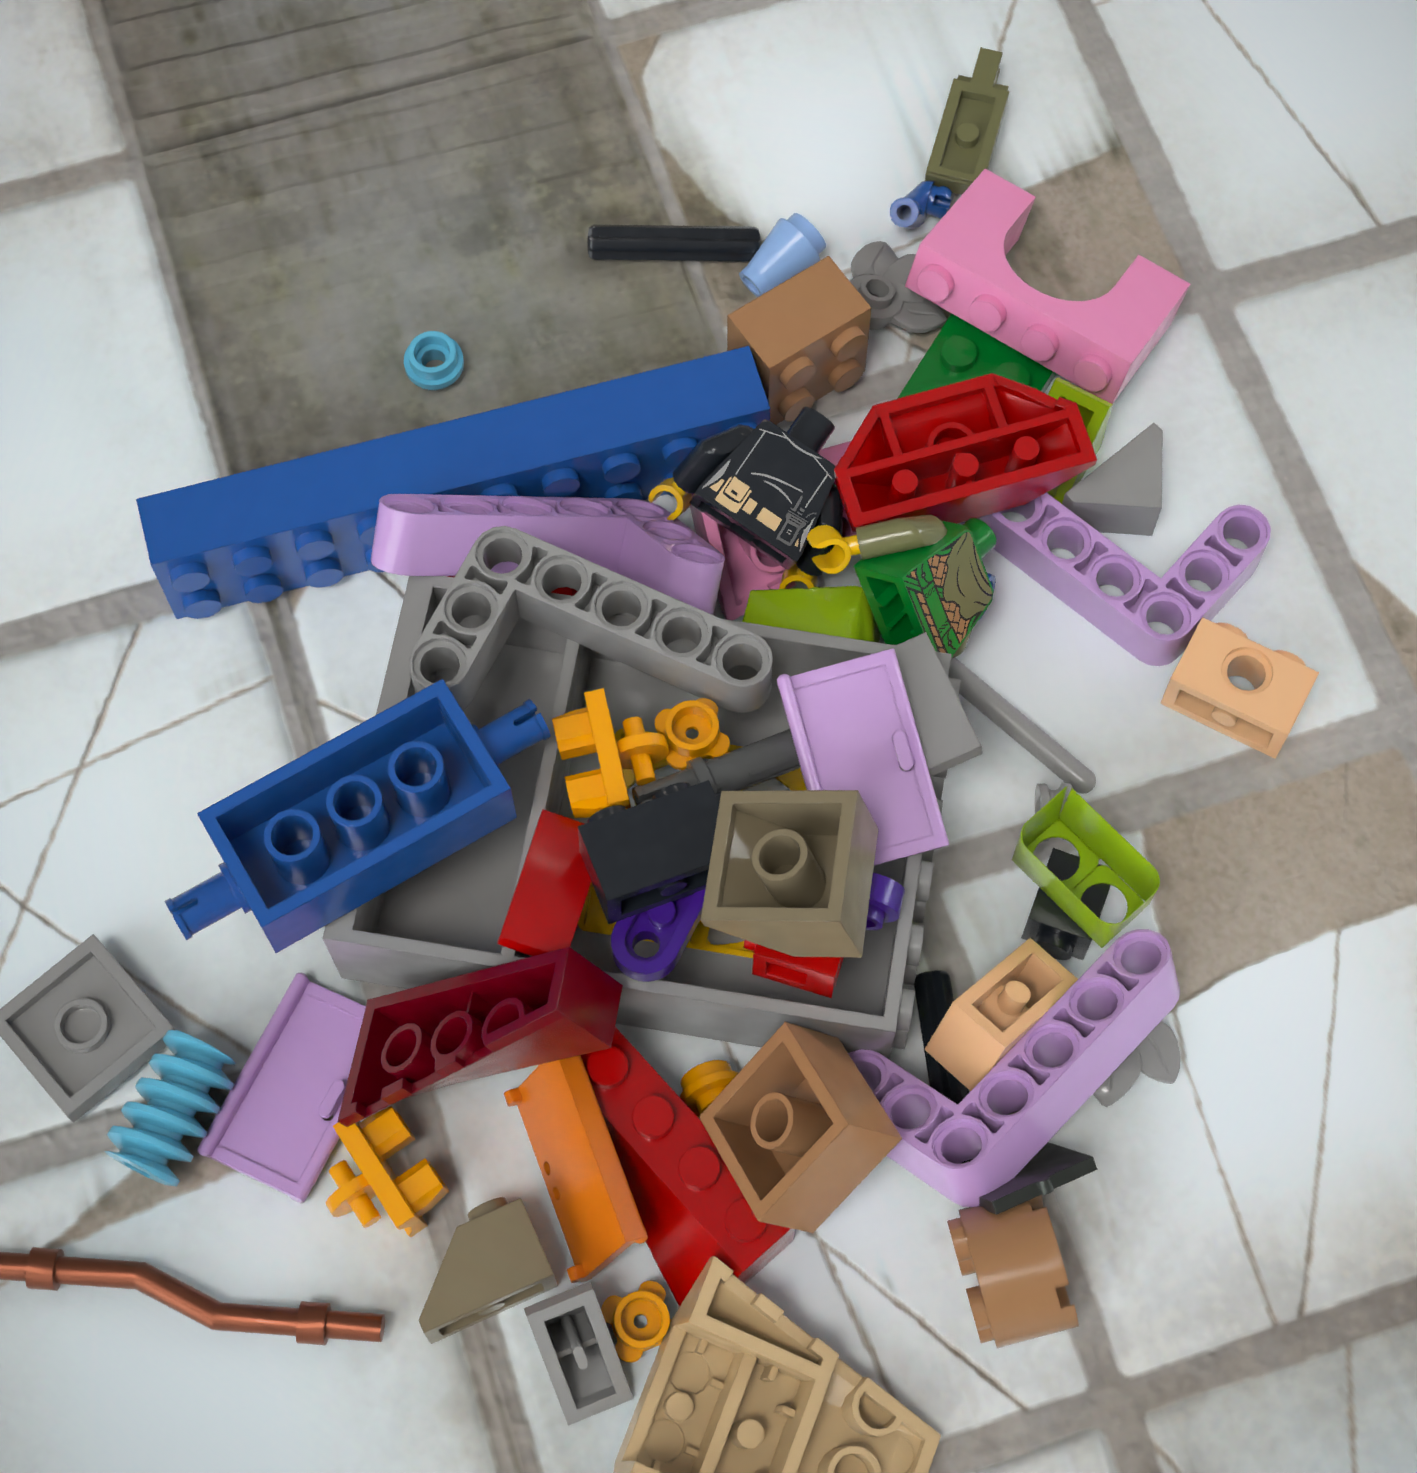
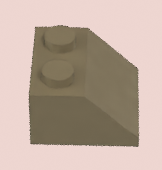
M721 791L701 914V921L704 926L793 957L862 958L878 827L859 791Z

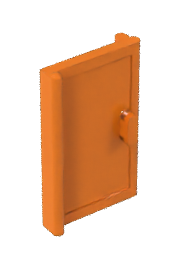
M581 1055L539 1064L518 1088L504 1092V1097L509 1107L518 1106L575 1265L567 1269L571 1283L585 1282L596 1276L633 1243H644L648 1236Z

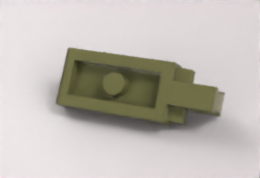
M980 47L972 78L958 75L957 79H953L927 166L925 181H934L935 186H946L951 189L952 193L962 195L985 168L989 170L1009 97V86L997 84L1000 73L999 65L1003 52Z

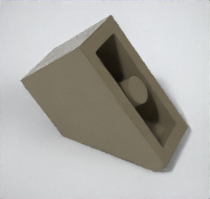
M499 1197L482 1203L467 1214L470 1221L456 1227L418 1320L423 1333L431 1344L558 1287L552 1268L521 1198L507 1203L505 1197Z

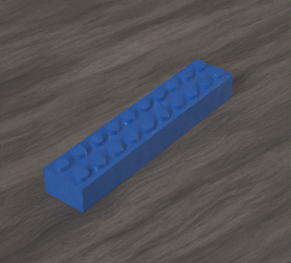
M750 346L137 498L136 502L151 567L175 618L189 617L200 619L218 613L221 608L247 601L252 603L269 602L278 598L286 591L306 586L315 588L328 587L338 583L345 576L369 570L385 572L376 568L371 563L379 499L382 496L388 494L647 500L652 489L665 479L673 477L674 470L700 440L738 424L747 425L755 429L764 419L770 421V406ZM663 491V493L660 495L663 496L668 494L674 497L673 494L667 491Z

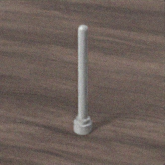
M957 658L951 659L948 678L961 679L960 695L1065 783H1071L1072 788L1076 792L1084 794L1093 790L1096 778L1091 770Z

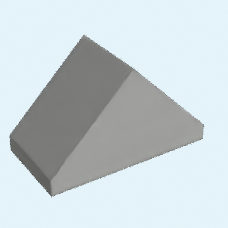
M1152 423L1067 491L1062 504L1098 532L1152 536L1162 509L1163 430L1155 423Z
M591 1282L524 1308L568 1426L633 1399Z

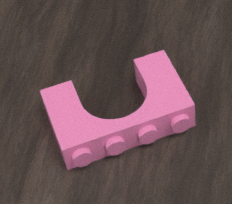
M985 168L922 240L905 287L1091 394L1113 404L1170 327L1190 283L1138 255L1116 285L1107 294L1088 301H1068L1054 298L1035 290L1012 270L1006 259V254L1019 240L1036 197Z

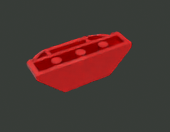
M990 373L873 405L843 457H841L834 468V473L836 477L835 482L852 532H856L857 527L919 515H933L942 521L957 524L970 518H979L1022 506L1096 464L1097 457L1077 403L1061 397L1057 400L1033 387Z

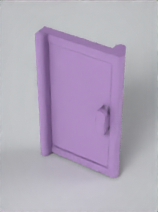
M895 649L881 651L794 676L782 674L777 678V685L806 790L859 791L878 827L874 866L949 845Z
M297 973L236 1079L234 1087L223 1102L221 1110L211 1123L205 1138L202 1139L198 1146V1153L282 1192L301 1204L302 1202L304 1203L340 1138L333 1125L338 1123L366 1006L310 982L304 973ZM331 1115L334 1116L330 1121L325 1120V1118H329Z

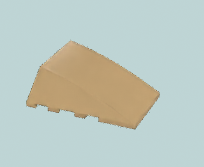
M712 1256L669 1323L668 1331L662 1339L616 1457L613 1472L928 1473L941 1434L870 1378L862 1377L838 1358L839 1354L819 1338L811 1337L783 1314L784 1310L762 1293L757 1294L732 1274L734 1272L715 1256Z

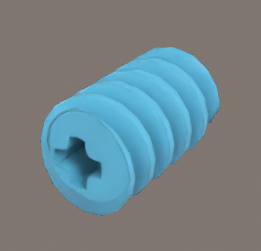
M168 1030L163 1037V1041L175 1056L154 1054L151 1057L149 1064L161 1080L141 1077L137 1081L135 1088L147 1104L127 1101L123 1105L121 1111L133 1128L112 1126L107 1136L118 1148L119 1152L105 1151V1153L147 1178L164 1185L177 1187L180 1180L170 1170L167 1163L169 1160L192 1161L194 1156L183 1145L181 1139L183 1135L205 1138L207 1131L194 1116L197 1111L213 1114L219 1113L221 1107L212 1099L208 1092L211 1087L232 1090L235 1084L221 1069L224 1064L235 1065L236 1063L218 1049L179 1030Z

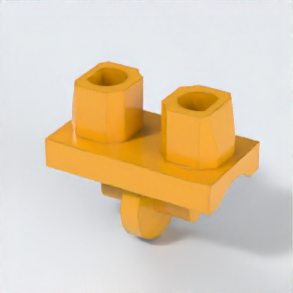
M604 688L584 692L587 707L552 718L562 760L597 752L600 769L565 776L574 818H587L604 808L615 805L625 806L626 809L631 808L623 769H633L637 785L648 784L656 780L653 764L663 760L669 753L667 738L660 733H645L642 718L637 716L627 718L622 722L625 737L616 741Z
M390 1106L349 1127L339 1122L333 1125V1128L362 1174L356 1177L346 1160L338 1162L329 1169L330 1175L338 1186V1189L325 1202L332 1216L340 1217L353 1211L363 1228H367L381 1218V1215L371 1201L373 1197L377 1196L396 1228L399 1230L405 1229L409 1237H413L426 1228L428 1225L422 1215L430 1211L449 1192V1189L426 1158L397 1177L387 1159L416 1140L399 1112Z

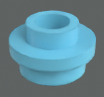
M427 331L419 334L411 341L404 354V367L408 378L418 387L428 390H439L452 385L460 377L464 368V358L462 350L455 340L442 332ZM432 360L444 362L437 367H425Z

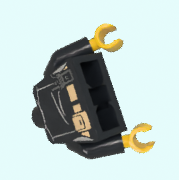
M806 406L802 408L787 432L766 419L755 429L742 424L733 426L700 440L674 470L673 477L665 479L651 490L648 496L649 502L652 503L663 491H667L673 494L677 501V508L667 517L668 520H674L679 517L690 505L709 516L786 569L783 572L779 589H786V586L793 581L803 582L808 589L817 587L818 576L824 572L815 565L812 558L817 555L827 554L833 549L834 545L819 549L813 548L807 541V535L812 529L821 525L834 527L841 536L843 531V502L837 485L834 484L836 479L834 468L836 466L818 454L834 431L835 426L824 415Z

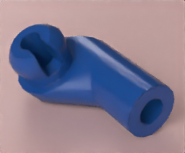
M922 181L904 198L896 199L891 204L890 218L895 225L906 229H914L922 225L927 214L941 219L950 209L953 193L946 186H935L934 181Z

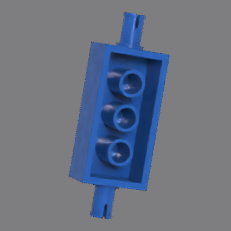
M443 679L437 681L198 812V817L224 861L218 865L221 872L178 896L165 900L167 908L173 915L186 940H189L193 937L192 935L241 908L245 914L252 911L275 953L280 952L516 819L517 814L512 791L500 772L499 764L536 743L551 738L541 713L535 714L537 707L532 700L528 699L523 702V705L478 729L476 725H471Z

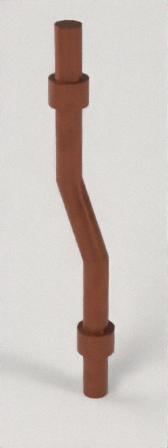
M33 1247L29 1254L0 1252V1280L25 1281L28 1289L57 1291L61 1284L136 1289L211 1330L296 1336L297 1343L326 1345L328 1338L382 1342L384 1336V1314L331 1310L330 1303L301 1301L299 1308L222 1303L146 1262L66 1257L62 1249Z

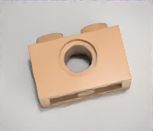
M1202 617L1170 678L1160 704L1276 759L1319 672L1307 667L1302 659L1290 652L1283 650L1273 651L1248 639L1242 630L1231 624L1214 623ZM1241 676L1252 683L1254 690H1241L1235 687L1228 677Z
M1029 938L952 1002L924 1050L971 1091L1078 979L1033 939Z

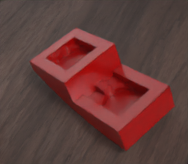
M542 809L497 942L498 945L530 956L571 946L591 884V879L579 851L578 826L585 823Z

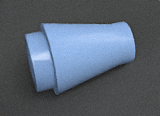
M794 213L787 220L780 218L749 264L739 273V277L744 285L756 297H759L819 262V254L826 248V243L819 231L802 215Z

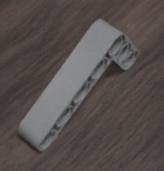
M507 526L493 527L483 532L475 541L415 644L409 658V671L415 693L434 684L427 679L437 670L451 669L458 672L452 680L446 682V685L464 711L473 701L518 619L523 618L695 696L710 699L716 705L729 711L746 713L762 707L769 698L772 688V651L767 642L757 634L523 531ZM509 561L518 564V567L509 573L500 574L491 571L500 562ZM561 587H569L578 591L569 599L558 600L549 596L552 591ZM618 613H628L637 617L635 622L627 626H616L608 622L610 617ZM470 615H482L489 618L483 625L476 628H466L459 625L464 618ZM677 639L691 640L698 645L695 649L686 653L673 652L667 648L669 643ZM745 665L755 669L758 674L747 680H738L732 678L726 672L734 666Z

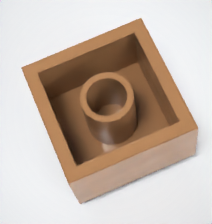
M830 256L825 257L727 315V351L750 346L770 406V421L775 425L783 420L787 422L794 421L803 407L811 408L815 401L833 390L842 392L850 388L865 372L872 308Z
M788 1022L783 1023L699 1116L757 1220L810 1233L816 1231L902 1140L899 1132L839 1038Z

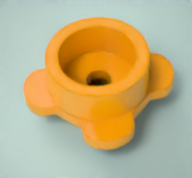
M707 698L683 701L672 709H663L657 714L654 723L655 730L667 738L669 753L666 756V761L669 766L676 770H684L688 760L696 757H702V759L706 757L715 758L728 753L730 740L726 734L720 732L717 717L718 706L715 702ZM690 729H695L699 735L694 739H690L686 736V732Z
M654 1281L643 1282L638 1291L632 1292L623 1298L616 1295L609 1296L602 1304L601 1311L605 1322L611 1325L617 1339L615 1349L618 1358L624 1362H636L641 1358L644 1351L658 1345L660 1346L663 1337L668 1331L669 1323L672 1319H670L668 1308L664 1303L666 1291L659 1283ZM637 1315H643L647 1319V1325L644 1328H637L634 1325V1318Z

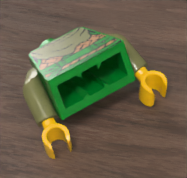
M933 515L896 518L857 527V535L844 538L834 527L828 525L817 526L808 533L807 541L813 548L819 549L834 545L833 549L827 554L817 555L812 558L815 565L825 573L837 574L843 571L848 566L851 556L861 554L862 559L853 567L885 644L898 645L926 632L936 652L952 654L951 659L955 658L965 650L973 627L993 600L994 591L982 559L995 547L997 541L993 530L985 522L977 518H970L963 525L942 521Z

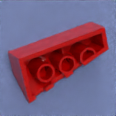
M616 1027L611 1048L581 1055L648 1238L645 1242L679 1307L710 1257L715 1256L734 1271L732 1274L746 1284L793 1242L795 1229L757 1220L701 1120Z

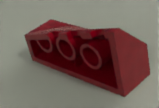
M566 947L368 999L337 1122L349 1127L406 1098L460 1082L609 1049L612 1047L623 985L572 948Z

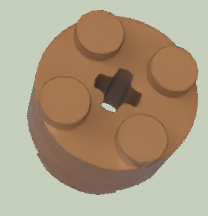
M1042 1195L997 1215L981 1206L958 1210L959 1218L947 1221L962 1276L976 1273L979 1285L967 1288L966 1292L981 1343L994 1340L996 1347L1001 1348L1079 1327L1075 1305L1070 1304L1065 1286L1069 1285L1047 1207H1043Z

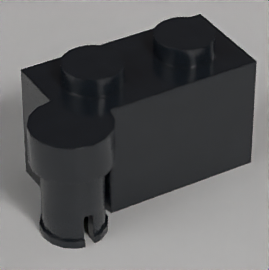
M709 780L693 786L687 782L669 785L659 790L652 797L651 801L628 809L622 805L604 808L590 816L586 824L578 826L579 851L608 925L706 889L721 793H714Z

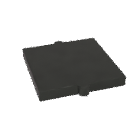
M1047 1142L1015 1178L994 1191L980 1196L979 1206L997 1215L1037 1196L1049 1194L1055 1188L1098 1169L1093 1156Z

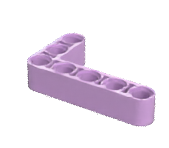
M1047 492L1025 505L977 518L985 522L993 530L997 541L993 548L995 551L1139 661L1151 666H1163L1176 660L1185 651L1202 617L1211 621L1253 575L1268 544L1271 531L1267 518L1259 510L1246 505L1228 507L1212 521L1163 577L1160 578ZM1016 512L1023 515L1027 520L1014 522L1006 519L1002 514ZM1225 539H1238L1242 541L1248 548H1235L1231 546ZM1063 548L1070 551L1075 558L1062 559L1055 556L1050 550ZM1200 580L1206 583L1211 591H1198L1192 588L1187 581ZM1105 584L1113 585L1119 588L1124 595L1118 597L1109 596L1103 593L1098 586ZM1162 622L1168 625L1174 633L1168 635L1159 634L1153 631L1148 623Z
M388 494L379 499L371 563L382 571L397 575L455 576L473 544L483 532L493 527L507 526L523 531L714 615L725 557L679 519L668 520L667 517L671 513L665 508L639 499ZM509 561L500 562L491 571L500 574L509 573L515 570L518 564Z
M1137 929L1123 934L1091 965L958 1105L878 1052L856 1050L848 1053L902 1137V1140L887 1156L952 1202L963 1207L979 1206V1197L994 1191L1015 1178L1174 1008L1179 1000L1180 986L1171 948L1166 938L1160 933L1149 929ZM973 1159V1160H971L970 1162L961 1164V1163L964 1162V1161Z

